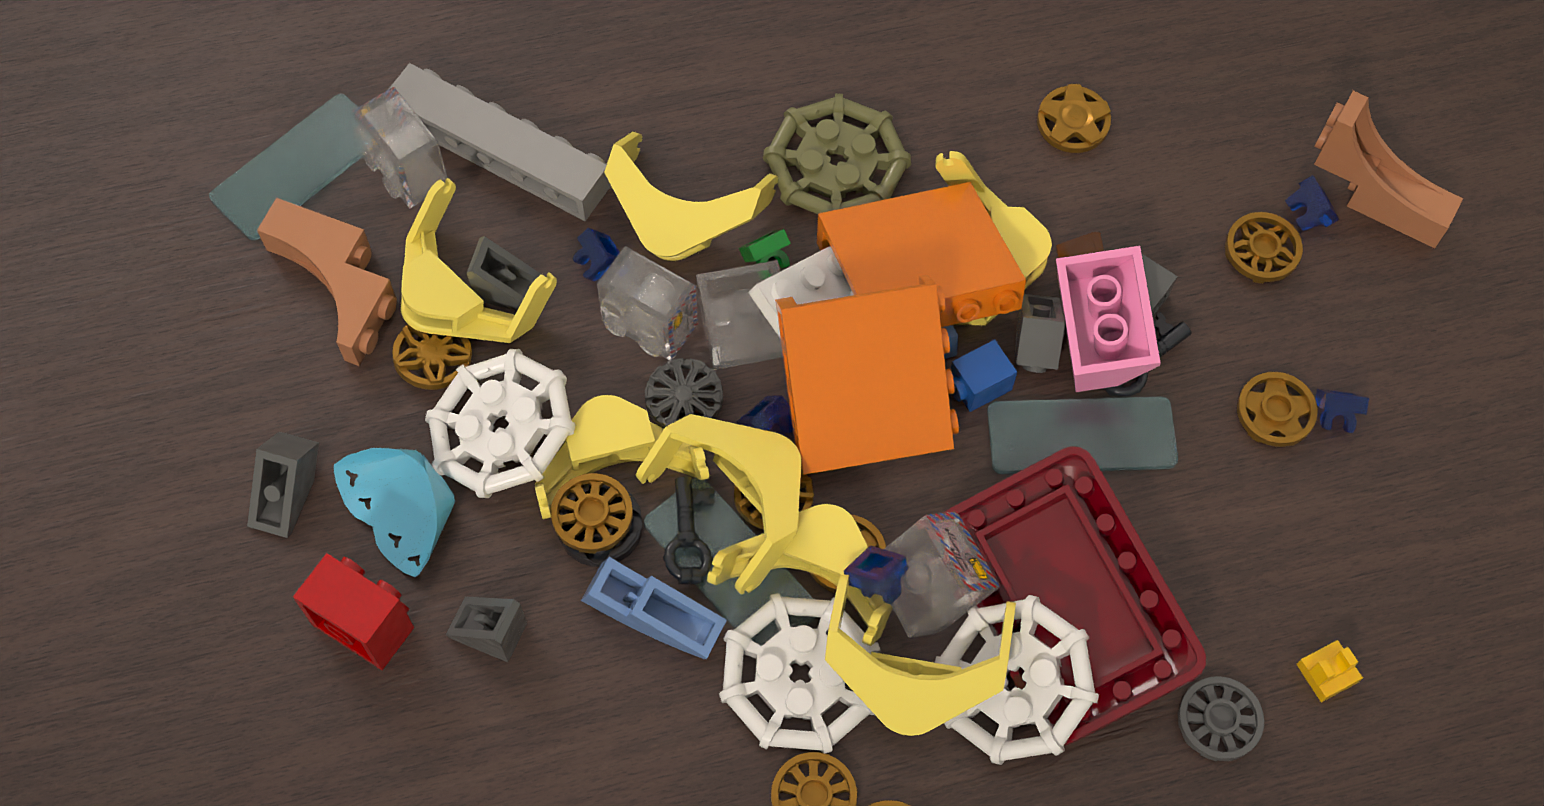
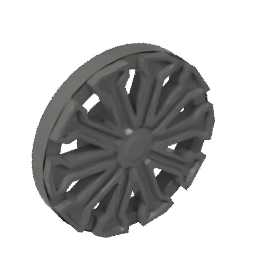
M683 358L671 359L666 364L658 366L649 376L650 378L645 388L646 408L651 418L660 427L665 429L666 426L676 422L680 414L685 416L689 414L694 415L693 412L696 410L707 418L716 419L723 405L721 380L714 369L708 367L704 362L691 358L690 360ZM682 368L690 369L686 379H684ZM673 371L676 381L667 376L666 373ZM700 372L706 375L705 377L695 382ZM657 382H660L666 388H657L654 386ZM710 385L715 386L714 391L703 390ZM654 398L664 399L657 404L652 403ZM702 401H713L715 403L714 407H708ZM671 408L670 415L663 418L661 413Z
M1208 677L1196 682L1183 696L1177 712L1178 725L1186 744L1200 753V756L1213 761H1233L1248 754L1259 742L1264 729V714L1257 697L1244 684L1227 677ZM1214 686H1220L1223 690L1220 699L1217 698ZM1197 691L1204 692L1208 704L1197 696ZM1237 691L1241 695V699L1234 704L1230 700L1232 693ZM1191 705L1201 713H1189L1187 706ZM1247 707L1251 708L1254 714L1252 716L1241 715L1240 711ZM1188 724L1204 725L1192 732ZM1239 726H1251L1254 732L1249 734ZM1211 733L1207 747L1199 742L1201 738ZM1233 736L1244 744L1243 748L1236 747ZM1220 737L1223 741L1226 752H1220L1217 749Z

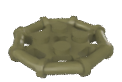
M835 93V97L797 109L794 107L787 109L784 112L785 118L770 146L763 150V160L769 164L773 175L778 176L777 185L781 192L780 200L787 206L793 204L816 214L890 199L905 169L911 166V155L905 151L892 123L893 116L886 110L879 112L843 98V94ZM833 114V120H821L816 127L812 128L808 121ZM843 116H849L869 125L865 129L858 128L843 122ZM795 132L803 138L797 151L786 149ZM879 135H881L889 153L878 154L875 148V139ZM840 154L848 161L846 163L840 161L837 166L830 163L831 157L829 156ZM787 166H796L798 171L800 169L802 179L793 182ZM877 169L887 170L880 185H876L871 181ZM811 190L831 198V202L811 195L808 191ZM856 190V194L862 192L865 195L841 203L842 198H845L848 192Z

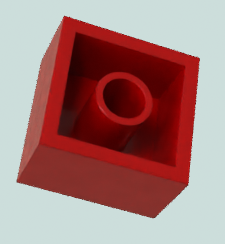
M326 553L294 594L293 598L312 626L383 671L414 629L407 614L409 608L400 601L401 593L389 583L379 580L375 584L364 577L365 570L351 559L343 557L341 561H338Z

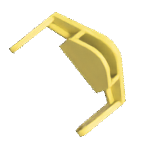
M631 132L613 145L604 171L644 247L657 257L667 261L685 259L709 247L712 239L753 220L771 203L776 192L774 186L778 183V176L769 173L753 188L707 202H692L671 197L654 188L635 165L634 161L640 152V148H637L639 142H642V135L636 132Z
M950 151L949 159H945L943 153H940L936 157L937 171L948 186L971 182L1024 275L1026 289L1045 270L1047 258L1052 247L1048 230L1024 207H1008L985 186L962 153ZM997 315L956 325L986 326Z
M449 178L445 180V183L440 179L429 189L406 238L401 288V314L409 326L423 333L511 343L535 326L556 286L557 279L550 272L547 273V277L543 274L537 277L529 287L515 315L483 307L484 301L438 258L435 232L456 189L455 184Z
M601 395L588 400L571 420L576 424L574 434L567 436L565 443L544 471L543 475L545 478L535 483L542 519L551 518L553 499L558 490L570 479L579 475L594 473L602 468L619 463L643 462L664 428L650 422L647 410L620 397ZM683 442L667 468L696 477L699 480L709 479V471L705 463L706 458L703 448Z
M689 414L665 427L638 468L636 477L642 484L646 482V479L650 483L655 481L665 471L683 442L715 453L713 458L715 464L759 510L763 517L765 541L735 583V589L741 595L744 594L745 590L750 593L762 583L797 533L801 454L797 446L781 434Z
M821 504L800 511L798 514L797 533L772 569L794 568L819 575L836 586L838 585L840 574L849 575L847 598L868 627L866 633H864L862 643L872 646L881 637L893 605L868 556V546L854 518L845 509L831 504ZM765 534L755 536L718 551L712 561L714 567L708 573L707 582L718 585L730 578L739 577L764 543Z
M840 574L828 629L825 661L887 728L902 735H921L1004 690L1015 615V602H1006L999 655L961 669L962 667L875 652L870 654L840 629L849 586V575Z

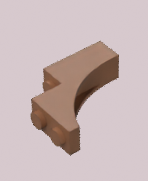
M1353 91L1345 105L1337 102L1314 146L1321 150L1314 165L1350 182L1347 189L1354 193L1347 207L1430 247L1436 248L1448 230L1463 198L1433 184L1401 161L1386 145L1375 128L1369 110L1368 97Z
M276 198L257 229L258 234L267 251L296 262L315 275L327 287L336 301L338 312L336 343L345 361L360 366L365 355L371 354L376 347L378 331L384 320H389L395 312L397 298L390 279L364 270L371 258V248L364 229Z

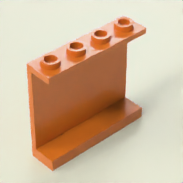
M971 182L818 214L817 245L820 251L831 246L854 295L920 285L919 276L928 275L936 283L937 287H942L946 308L945 312H940L941 327L966 323L1022 309L1026 279Z
M928 275L919 276L920 285L798 305L793 297L775 299L794 441L801 454V471L803 475L954 449L953 434L959 433V424L955 409H950L948 394H954V380L950 368H945L944 354L950 352L948 332L946 328H941L940 312H945L946 308L945 297L942 287H937L936 283Z

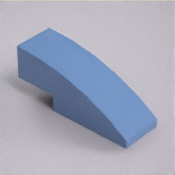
M610 557L601 563L581 599L582 602L641 633L702 659L708 658L727 621L725 618L653 576L646 579Z

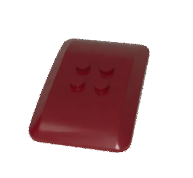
M1078 446L1063 448L946 510L943 514L949 519L940 515L944 520L938 519L936 527L940 532L937 529L936 532L944 537V539L939 535L937 537L939 541L942 540L949 546L948 548L940 541L974 606L982 608L1003 604L1007 601L1024 600L1028 595L1037 596L1041 604L1078 630L1084 629L1088 634L1089 639L1086 642L1095 693L1099 694L1097 703H1093L1064 746L1100 730L1202 675L1206 667V654L1202 644L1095 459L1086 449ZM950 512H953L956 516H958L960 519H962V521L959 520L957 517H955V516H954L953 514H951ZM948 533L955 535V537H954V536H951V537L956 538V540H954V539H952V540H953V543L956 544L955 546L960 550L959 552H958L957 549L954 547L952 541L950 540V538H949V536H948ZM945 548H946L947 550H949L951 553L955 552V553L961 555V556H958V555H956V556L962 558V560L959 559V558H957V559L960 560L959 562L962 564L963 568L966 570L965 572H964L963 569L960 567V565H958L956 562H954L952 559H950V557H952L954 560L957 561V559L955 558V555H954V556L951 555L949 552H947V551L945 550ZM972 557L977 558L983 569H986L994 577L986 572L989 579L980 580L967 560ZM954 564H955L957 567H959L963 572H961L959 569H957V568L954 566ZM963 581H965L967 584H969L971 587H973V588H974L975 590H977V591H974L973 589H971V588H970L969 586H967ZM988 581L991 582L993 585H995L997 588H995V587H993L991 584H989ZM1016 619L1013 622L1012 633L1020 632L1021 619ZM1003 622L991 624L997 636L1002 633ZM1037 625L1033 636L1051 649L1061 641V639L1043 626ZM1068 655L1060 659L1061 678L1064 679V685L1075 687L1071 657ZM1021 667L1016 672L1010 670L1009 673L1017 688L1023 689L1027 682L1022 679L1025 671ZM1062 696L1047 718L1053 726L1072 699Z

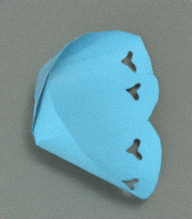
M370 448L347 455L334 464L335 480L344 504L357 519L373 526L378 548L396 568L407 575L418 576L429 560L456 502L454 494L427 458L416 450ZM346 470L358 474L354 487L350 485L351 477L346 474ZM371 498V508L367 509L365 502H360L358 499ZM389 533L402 537L398 548H395V541L388 536ZM420 555V566H417L415 561H409L408 558Z

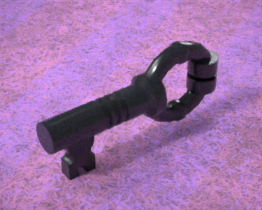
M1161 312L1156 314V321L1153 319L1154 328L1158 330L1160 337L1157 339L1159 357H1162V355L1169 352L1192 334L1190 328L1184 322H1180L1175 327L1166 323V318ZM1148 372L1138 376L1137 380L1131 383L1130 386L1123 387L1121 384L1115 387H1108L1105 391L1111 397L1114 395L1125 397L1140 393L1147 383Z
M683 476L675 479L678 534L667 544L663 561L669 573L678 580V584L688 585L690 583V585H700L701 580L708 575L712 568L713 556L708 545L695 533L693 509L694 506L700 503L703 506L713 507L715 499L709 497L714 495V489L705 488L703 491H700L697 488H692V478ZM679 547L683 549L695 547L701 554V567H691L690 569L689 567H678L675 563L676 550Z

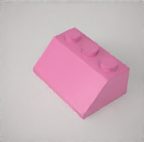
M1140 246L1057 258L1058 283L1075 391L1081 392L1119 386L1160 366Z

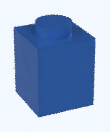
M996 340L952 361L950 369L954 380V394L952 395L958 402L963 401L971 412L1013 389L1017 371Z

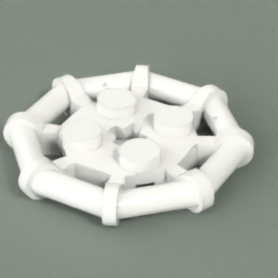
M509 349L507 354L467 367L462 364L456 369L457 375L433 410H428L425 421L430 426L434 453L433 468L439 475H446L472 489L479 498H490L492 493L536 480L537 483L545 478L543 475L544 471L567 436L574 434L576 426L571 421L565 390L566 376L561 370H551L524 356L520 349ZM505 372L503 381L488 380L482 386L478 383V380ZM522 374L540 382L532 391L519 385ZM469 389L473 394L459 414L451 413L466 390ZM550 399L553 417L551 419H543L541 416V410H543L542 403ZM502 416H506L505 419L509 422L506 429L499 427L493 432L495 421ZM447 428L455 429L460 439V445L450 450ZM546 434L547 437L532 458L530 456L542 436ZM472 457L483 463L481 472L477 473L463 464ZM514 460L515 463L521 462L523 465L498 473L499 468L505 467L504 462Z
M779 593L772 594L766 604L737 628L728 630L723 638L727 643L723 691L719 693L721 702L727 703L758 738L760 741L759 746L766 750L769 746L821 750L822 753L826 754L832 752V746L868 715H875L853 691L845 689L843 679L825 661L826 633L829 629L834 597L830 601L782 597ZM844 610L840 629L870 654L871 652L880 653L881 649L878 642H875L872 646L862 643L864 632ZM788 615L820 617L821 619L817 629H812L806 625L790 627ZM775 619V624L779 630L776 635L762 646L751 640V638ZM744 654L756 658L754 682L741 683ZM794 663L800 666L807 664L811 668L808 673L811 681L808 683L801 679L795 683L789 678L793 672L791 665ZM755 694L761 697L774 712L769 723L747 698ZM841 701L849 707L829 726H826L821 715L835 703ZM783 718H803V720H810L812 731L780 729Z
M1028 595L1024 600L1014 601L1016 603L1014 620L1021 619L1020 632L1012 633L1006 676L1010 670L1016 672L1021 667L1025 671L1022 679L1027 682L1026 686L1023 689L1015 687L1010 691L1007 687L1009 681L1005 678L1003 691L944 723L947 729L953 728L990 756L992 763L1002 765L1006 760L1049 753L1057 756L1064 752V744L1093 703H1097L1099 694L1095 693L1086 642L1089 639L1088 634L1084 629L1078 630L1041 604L1037 596ZM1006 603L978 608L975 605L967 610L969 616L940 657L936 656L935 663L962 667L961 669L998 656L1001 634L997 636L991 624L1003 622ZM1038 624L1061 639L1052 649L1033 636ZM980 633L986 643L973 662L970 664L960 660L977 634ZM1068 655L1071 657L1075 687L1064 685V679L1061 678L1060 659ZM1062 696L1072 699L1053 726L1047 718ZM982 711L997 722L999 727L995 737L972 721L971 718ZM1036 724L1040 736L1012 741L1013 728L1020 727V725Z

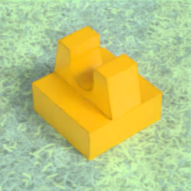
M1338 640L1302 658L1296 664L1320 702L1350 688L1363 679L1355 667L1358 663L1357 659L1349 647L1343 648Z

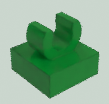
M784 229L771 231L738 248L745 262L756 261V269L762 277L771 275L767 266L770 257H775L781 268L790 266L787 254L779 250L791 244Z

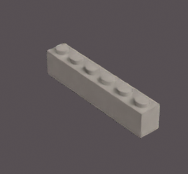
M409 63L391 85L386 96L383 97L388 117L391 116L389 114L393 110L396 123L399 122L403 115L399 123L400 125L404 120L402 126L406 125V128L583 221L588 219L611 187L604 173L607 164L599 156L593 153H583L574 148L566 139L560 136H550L539 130L533 122L527 119H517L506 113L500 105L494 102H484L475 97L467 88L460 85L455 87L442 80L438 74L430 69L422 70Z

